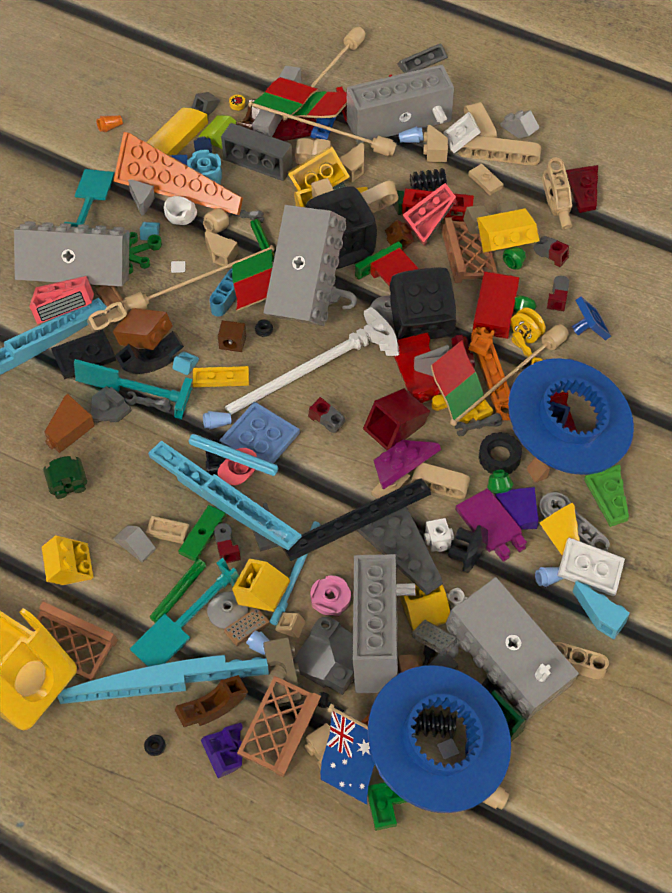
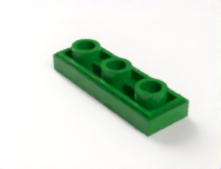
M208 505L178 550L179 554L196 561L215 534V527L221 524L226 517V513Z

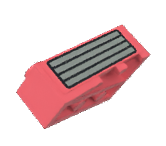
M444 183L403 214V219L424 246L456 202V196L447 184Z
M87 276L36 287L29 307L37 324L91 304L94 293Z

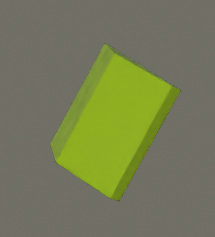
M217 115L198 137L210 138L212 145L222 149V134L230 123L236 124L237 121L231 116Z

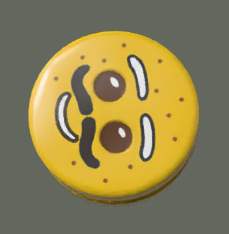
M522 308L511 318L513 332L519 331L526 343H534L545 333V323L542 317L533 309Z

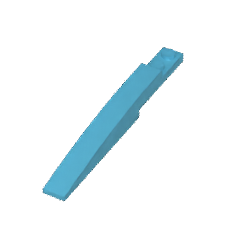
M97 298L92 300V303L58 316L5 341L4 347L0 349V375L88 325L87 319L96 311L105 310L107 308L106 305Z
M160 441L148 453L151 459L174 474L180 483L229 516L279 546L289 550L302 537L296 530L217 475H210L163 441Z
M225 655L203 657L140 668L96 679L64 689L57 697L60 704L181 692L186 691V683L221 680L237 675L240 678L269 675L267 658L255 657L251 660L242 661L235 659L226 662Z

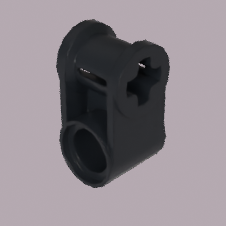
M214 439L212 440V441H214V442H217V443L222 444V443H221L220 441H218V440H214ZM206 451L207 473L212 476L214 474L218 475V468L225 459Z

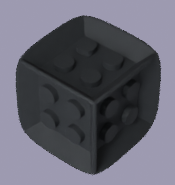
M354 186L342 187L318 195L307 202L305 208L332 211L346 218V229L342 236L343 245L339 251V264L336 269L358 263L373 255L377 241V225L370 207L358 189Z
M434 267L410 270L392 276L390 281V303L398 340L428 333L430 339H435L453 333L456 326V305L452 281L447 268Z

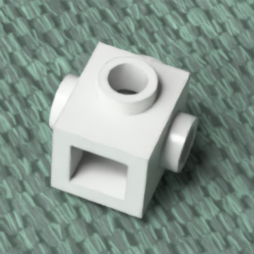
M446 518L426 522L424 540L425 544L430 546L431 552H442L451 548V540H454L452 528H448Z

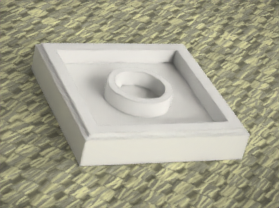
M470 112L443 132L448 138V145L453 153L457 152L481 133Z

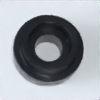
M260 320L255 326V332L261 337H267L272 334L273 325L268 320Z
M159 735L149 736L144 743V749L150 756H159L166 748L165 740ZM153 744L159 745L156 749L151 748Z

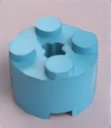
M209 150L194 152L193 156L187 160V166L221 184L222 168L219 155L209 153Z

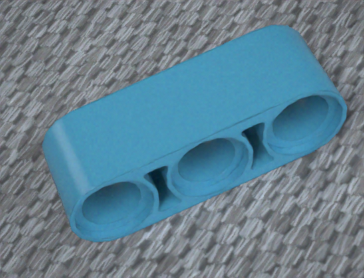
M232 269L227 272L209 298L211 313L217 317L223 316L237 298L232 280Z

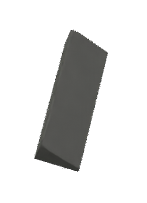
M440 43L400 60L397 65L404 73L424 69L447 59L448 56Z

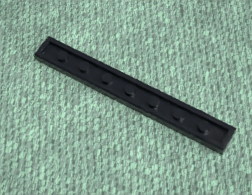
M420 478L302 534V537L289 550L283 547L282 549L289 560L293 561L431 495V490L423 479Z

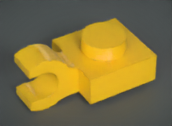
M484 399L462 417L459 422L466 424L472 418L476 421L491 416L493 409Z

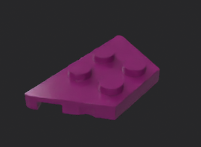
M402 440L375 458L373 461L382 489L387 488L441 450L440 444Z

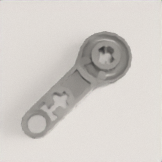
M551 492L542 497L539 509L543 517L547 518L570 504L571 501L562 493ZM557 504L559 505V508H557V507H556L555 509L552 508L553 505H554V506H556ZM575 510L580 542L595 547L596 542H602L605 548L601 550L607 552L610 545L609 540ZM586 530L589 532L588 534L586 533L584 535L581 533L582 531Z

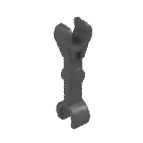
M240 210V215L227 212L229 217L233 215L249 218L250 220L258 219L260 223L264 221V213L262 211L246 212L245 210Z
M132 391L127 393L128 397L132 399H124L125 403L129 406L139 403L148 407L154 406L163 412H169L171 409L170 401L167 399L152 400L150 398L137 397Z
M496 413L486 418V420H477L470 424L457 422L455 429L463 428V430L457 431V435L464 436L468 430L480 429L484 426H500L502 424V417L499 413Z

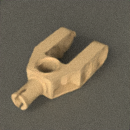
M554 157L550 159L547 169L543 173L542 182L553 216H559L561 228L566 230L573 226L569 215L572 208L571 191L564 163L560 158ZM552 163H557V164H559L560 169H559V170H554V169H552V168H551V164H552ZM546 174H548L550 181L546 179ZM559 179L563 180L564 185L561 186V182Z

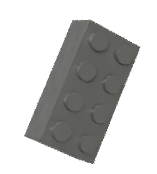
M233 123L229 124L221 136L223 160L281 181L285 180L288 171L293 168L292 144Z

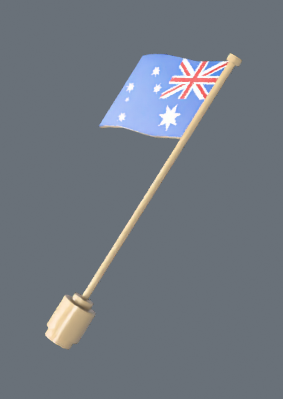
M330 704L327 710L329 713L332 712L330 735L321 762V780L367 805L368 785L375 764L369 747L368 725L334 708L335 705ZM499 786L483 803L494 809L499 808L502 810L508 800L509 793L505 792L506 789Z

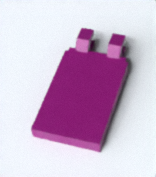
M488 489L456 505L455 510L472 532H475L478 525L488 530V545L485 548L488 552L494 550L502 562L510 558L508 555L510 550L506 546L507 542L511 541L519 553L526 549L527 541L522 536L521 528Z

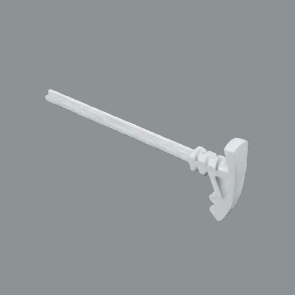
M370 307L364 310V317L368 324L364 326V329L360 328L356 330L357 333L349 334L348 340L226 405L225 409L232 415L349 350H360L361 346L369 345V341L379 344L380 351H385L386 356H398L399 345L394 330L375 309Z

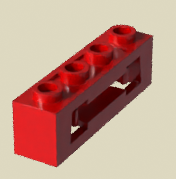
M405 188L402 216L434 191ZM453 193L456 196V202L445 218L464 222L463 218L467 207L473 206L474 195ZM451 211H454V214L462 212L463 216L451 215Z

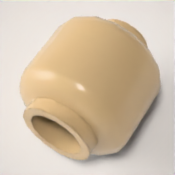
M216 208L205 214L203 225L207 231L219 233L228 228L229 215L224 210Z

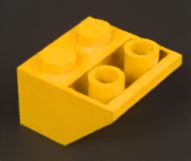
M55 535L42 546L46 582L67 585L94 578L88 543Z
M249 559L232 590L238 605L274 612L290 583V579L268 562Z
M415 585V595H401L399 597L413 633L418 631V627L421 628L424 625V621L434 627L447 622L450 609L443 585L427 595Z

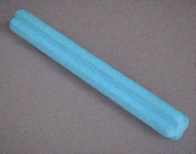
M192 434L189 438V444L272 476H275L278 472L276 464L196 434Z

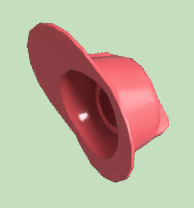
M236 449L238 451L257 457L256 453L251 449ZM226 459L218 468V477L229 485L235 486L249 479L255 469Z

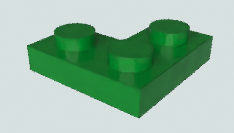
M385 782L369 785L367 797L375 831L397 827L393 805L407 803V801L392 791Z

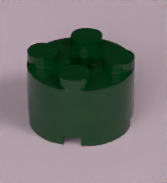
M71 456L60 457L49 462L50 466L47 469L46 466L43 468L49 492L55 495L56 499L65 498L71 492L81 493L86 490L87 478L79 457H76L77 460L71 459Z

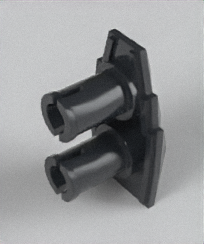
M481 525L477 526L475 532L460 527L457 530L456 539L469 543L467 551L452 546L448 552L449 558L463 562L462 571L466 573L470 572L488 545V530Z

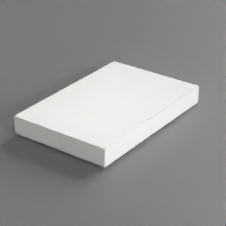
M568 538L557 576L573 582L585 583L591 589L614 597L617 593L625 558Z

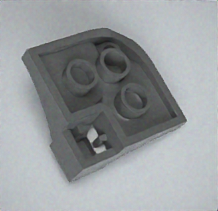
M330 617L319 618L312 627L309 637L293 659L294 663H298L300 675L323 688L327 686L343 695L350 683L355 681L353 633L344 629L339 622ZM327 624L329 627L324 628L322 625Z

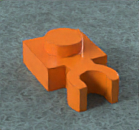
M482 327L480 334H475L468 350L486 357L492 346L494 331L492 330L490 334L484 332L485 327Z

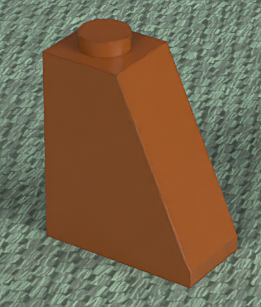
M69 394L65 395L44 431L47 439L45 442L48 447L61 453L94 427L92 415Z

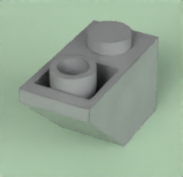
M521 110L515 114L509 113L504 117L505 120L500 123L501 127L517 138L528 137L540 128L531 110L525 112Z

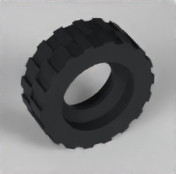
M502 432L487 435L482 440L479 449V462L483 469L487 470L490 474H493L495 470H504L508 474L515 471L520 465L522 447L520 442L515 439L516 437ZM495 447H504L508 449L510 456L505 461H497L492 458L491 450Z

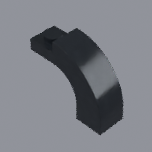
M172 331L159 342L154 350L138 349L128 344L115 356L123 370L133 374H145L159 370L173 362L172 356L181 350L184 345L177 333Z

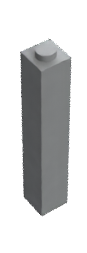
M285 66L279 78L282 77L301 83V68ZM261 109L252 124L253 130L272 137L282 116Z

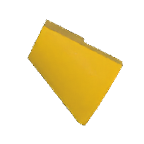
M573 503L561 508L540 522V525L562 556L568 538L580 541L578 522L575 515L576 508Z

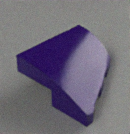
M535 487L513 489L505 493L496 494L497 500L501 502L521 530L537 529L539 521Z
M242 723L227 726L222 731L204 736L201 739L217 778L226 776L242 766V756L237 754L242 744V741H240V731L243 729Z

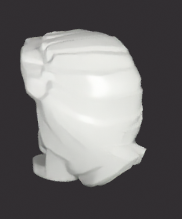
M181 196L168 197L164 204L165 216L172 224L187 225L197 216L195 204L187 198Z

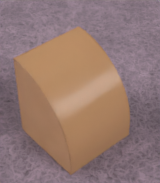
M398 656L399 674L408 669L423 665L422 659L419 656Z

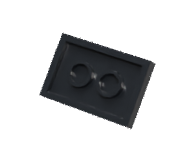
M103 330L51 348L64 380L75 376V359L99 366L116 361V356Z

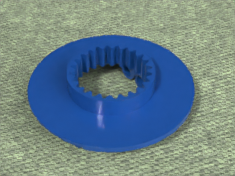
M546 359L524 369L511 387L508 406L513 430L523 446L546 465L571 474H595L611 468L627 453L634 433L631 409L619 388L607 376L595 368L570 359ZM562 390L565 393L570 390L572 394L577 392L579 397L585 396V401H591L590 406L595 407L594 412L598 413L595 422L596 428L592 432L587 431L586 434L583 431L577 434L576 430L569 432L568 427L562 428V423H556L557 418L551 416L553 411L549 410L551 405L548 404L551 400L550 396H553L556 392L560 393Z
M429 665L411 668L392 678L378 693L372 705L368 721V741L371 756L384 782L392 791L408 803L436 813L461 812L481 804L502 783L509 767L511 756V738L508 724L494 697L472 677L444 666ZM432 705L435 708L442 705L444 710L450 707L451 713L457 711V717L464 718L463 725H466L467 739L465 745L466 758L460 763H455L453 766L447 764L443 767L442 762L435 765L434 759L427 760V754H421V747L415 746L417 738L412 737L415 733V730L412 728L416 724L414 720L418 717L419 712H422L425 708L429 709Z

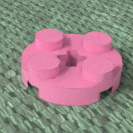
M326 576L325 579L317 580L310 592L312 607L324 615L340 616L348 608L351 601V591L345 580L337 576ZM331 592H333L335 598L328 599L327 596H325L326 594H330Z

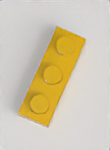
M249 366L193 368V387L249 386Z

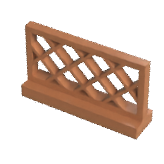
M445 218L441 231L454 283H462L463 279H483L484 271L482 269L484 266L490 269L491 272L497 273L492 251L483 253L482 247L475 243L477 239L481 241L480 234H470L475 237L473 240H470L465 236L469 233L465 222H453L452 218ZM455 228H461L464 232L461 234ZM463 240L468 245L464 247L459 244V241ZM471 246L478 250L476 254L469 250ZM466 253L472 258L468 261L462 255ZM480 253H483L488 257V259L485 261L478 255ZM476 260L482 265L477 267L472 262ZM467 267H470V268L473 269L475 272H474V273H467V272H466V268H467Z
M42 602L37 619L40 623L43 618L50 620L52 627L47 630L48 632L53 631L55 640L59 645L71 639L73 649L65 652L68 655L75 653L77 660L75 664L79 667L76 674L93 681L111 647L116 645L117 637L107 630L46 602ZM63 627L67 628L69 636L58 639L56 630ZM81 635L85 636L87 644L76 647L74 638ZM99 643L104 645L105 648L102 653L94 656L91 646ZM89 648L91 657L80 661L77 651ZM92 661L94 668L89 675L83 672L81 665Z
M274 676L237 754L284 778L321 696L314 692L312 694ZM278 683L284 686L287 694L275 698L273 692L275 684ZM298 693L305 696L304 704L295 707L291 696ZM270 694H271L273 699L268 700V698H269V696H270ZM288 697L292 708L280 712L277 701ZM274 702L278 713L266 717L264 712L265 705ZM293 711L296 718L295 723L285 726L282 715ZM279 716L283 727L271 731L267 720ZM265 721L268 733L257 736L254 730L255 725ZM284 731L287 737L286 742L276 746L273 734ZM270 736L274 747L262 751L258 740ZM256 741L258 753L250 755L243 751L247 743ZM275 750L278 758L275 765L267 763L263 754Z

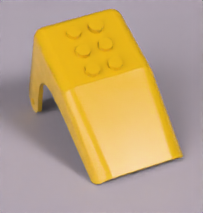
M22 608L19 613L34 628V632L0 611V717L24 731L33 727L75 676L77 666L40 621L29 611Z

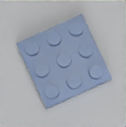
M253 402L219 441L222 445L233 449H251L258 458L274 463L300 434V429L258 403Z

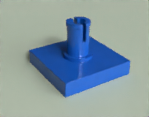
M582 296L575 301L584 319L572 326L575 333L579 336L582 332L591 328L605 341L610 338L611 334L598 310Z

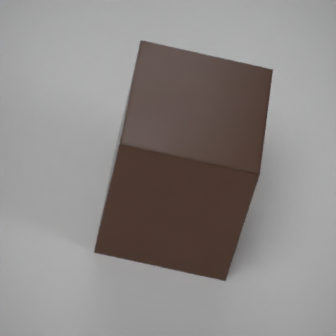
M222 320L218 333L219 349L243 352L246 340L245 323Z

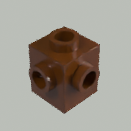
M396 220L385 229L390 246L399 241L402 244V250H404L414 242L411 227L407 223Z

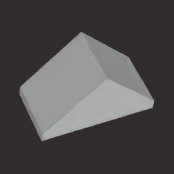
M132 179L128 180L130 193L141 216L145 215L155 199L154 187Z
M127 525L113 538L115 542L142 563L156 550V547L138 526Z

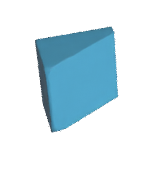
M143 222L140 227V239L147 240L151 235H159L160 223Z
M183 351L174 357L172 368L188 375L199 361V358Z

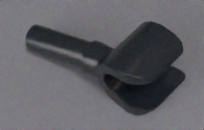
M428 641L425 642L423 654L425 659L422 666H428L429 660L436 654L437 646H428Z
M325 692L319 693L321 698L318 706L329 708L330 704H333L329 702L330 695ZM336 705L334 706V708L344 712L342 708Z

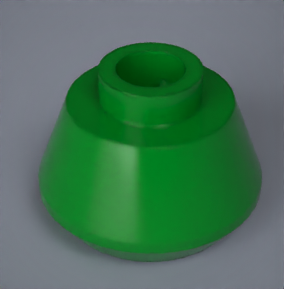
M520 247L508 248L503 252V260L509 268L519 270L523 266L526 254Z
M521 295L515 297L514 311L516 313L522 308L536 309L537 305L533 299Z
M495 470L489 476L487 489L492 493H505L512 489L514 483L509 474L504 470Z

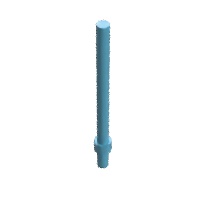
M314 521L310 530L319 527L321 524ZM308 554L297 558L289 576L290 583L270 619L272 625H277L282 612H285L288 606L287 601Z

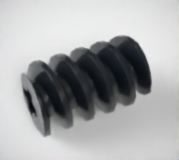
M440 168L439 172L437 169H434L433 173L431 170H427L426 175L424 171H420L419 175L416 171L413 172V175L410 174L411 189L418 188V190H422L425 187V190L429 191V187H432L433 191H435L436 186L440 187L444 183L447 184L444 168Z
M424 709L414 720L416 724L413 726L416 736H419L421 730H423L425 737L432 731L433 737L436 738L438 732H440L441 737L445 738L448 732L450 739H453L456 731L457 713L453 718L451 712L448 711L446 717H444L442 710H440L438 715L435 716L434 710L431 709L429 715H427Z

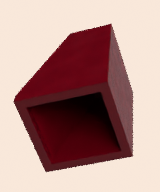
M403 388L374 401L363 430L383 448L389 450L396 443L406 440L425 424L430 410Z

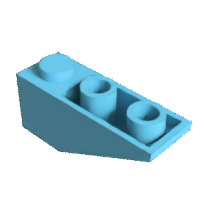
M576 581L573 593L597 630L614 640L626 624L630 613L623 606L611 602L605 595L593 591L587 584Z

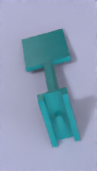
M85 169L75 193L76 198H85L76 223H64L71 224V227H78V225L84 224L93 200H106L115 172Z
M76 359L74 361L75 381L101 388L107 386L110 389L112 387L117 392H119L120 385L168 398L170 401L176 402L174 417L182 419L192 391L191 384L193 379L185 377L180 391L167 390L119 378V370Z
M221 558L217 562L221 575L216 579V582L176 622H173L164 614L130 648L147 667L167 663L191 639L182 628L222 588H225L228 584L235 585L239 575L234 567L229 570L225 559Z

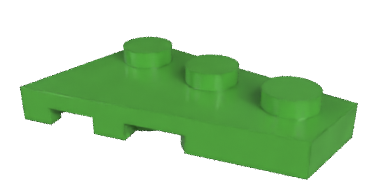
M620 464L599 473L586 475L584 478L586 485L610 527L624 523L629 519Z

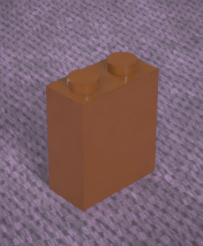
M132 308L113 330V333L119 345L127 346L130 344L136 348L154 350L173 325L167 312Z

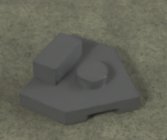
M105 386L92 397L91 415L94 423H99V421L119 422L132 411L131 407L125 403L124 397L112 387L109 389Z

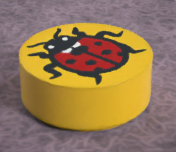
M242 95L231 96L229 99L230 108L236 111L244 109L246 106L245 98Z

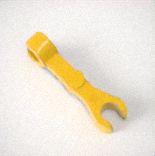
M519 331L513 333L511 341L523 350L524 355L529 357L533 354L531 349L526 346ZM536 357L532 358L530 360L532 362L531 365L538 361H542V359Z

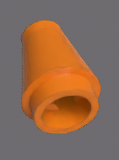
M120 115L100 116L96 120L100 132H107L123 124Z

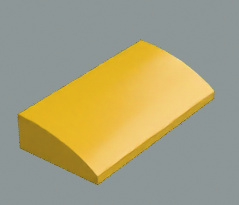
M181 108L147 143L168 155H177L208 124L207 114L192 108Z

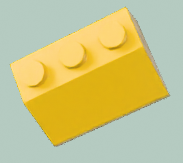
M332 145L288 171V175L298 191L310 188L311 183L326 178L334 187L350 177Z
M526 208L477 218L483 253L539 242L537 225Z

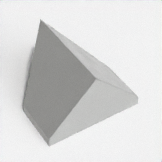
M446 345L416 356L414 358L415 371L433 376L431 365L447 353L450 347Z

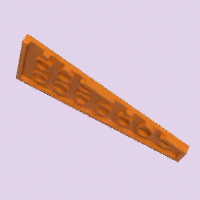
M123 133L114 182L129 185L128 180L132 179L152 185L155 193L169 197L181 196L195 204L214 209L220 208L225 212L240 215L243 197L133 134Z

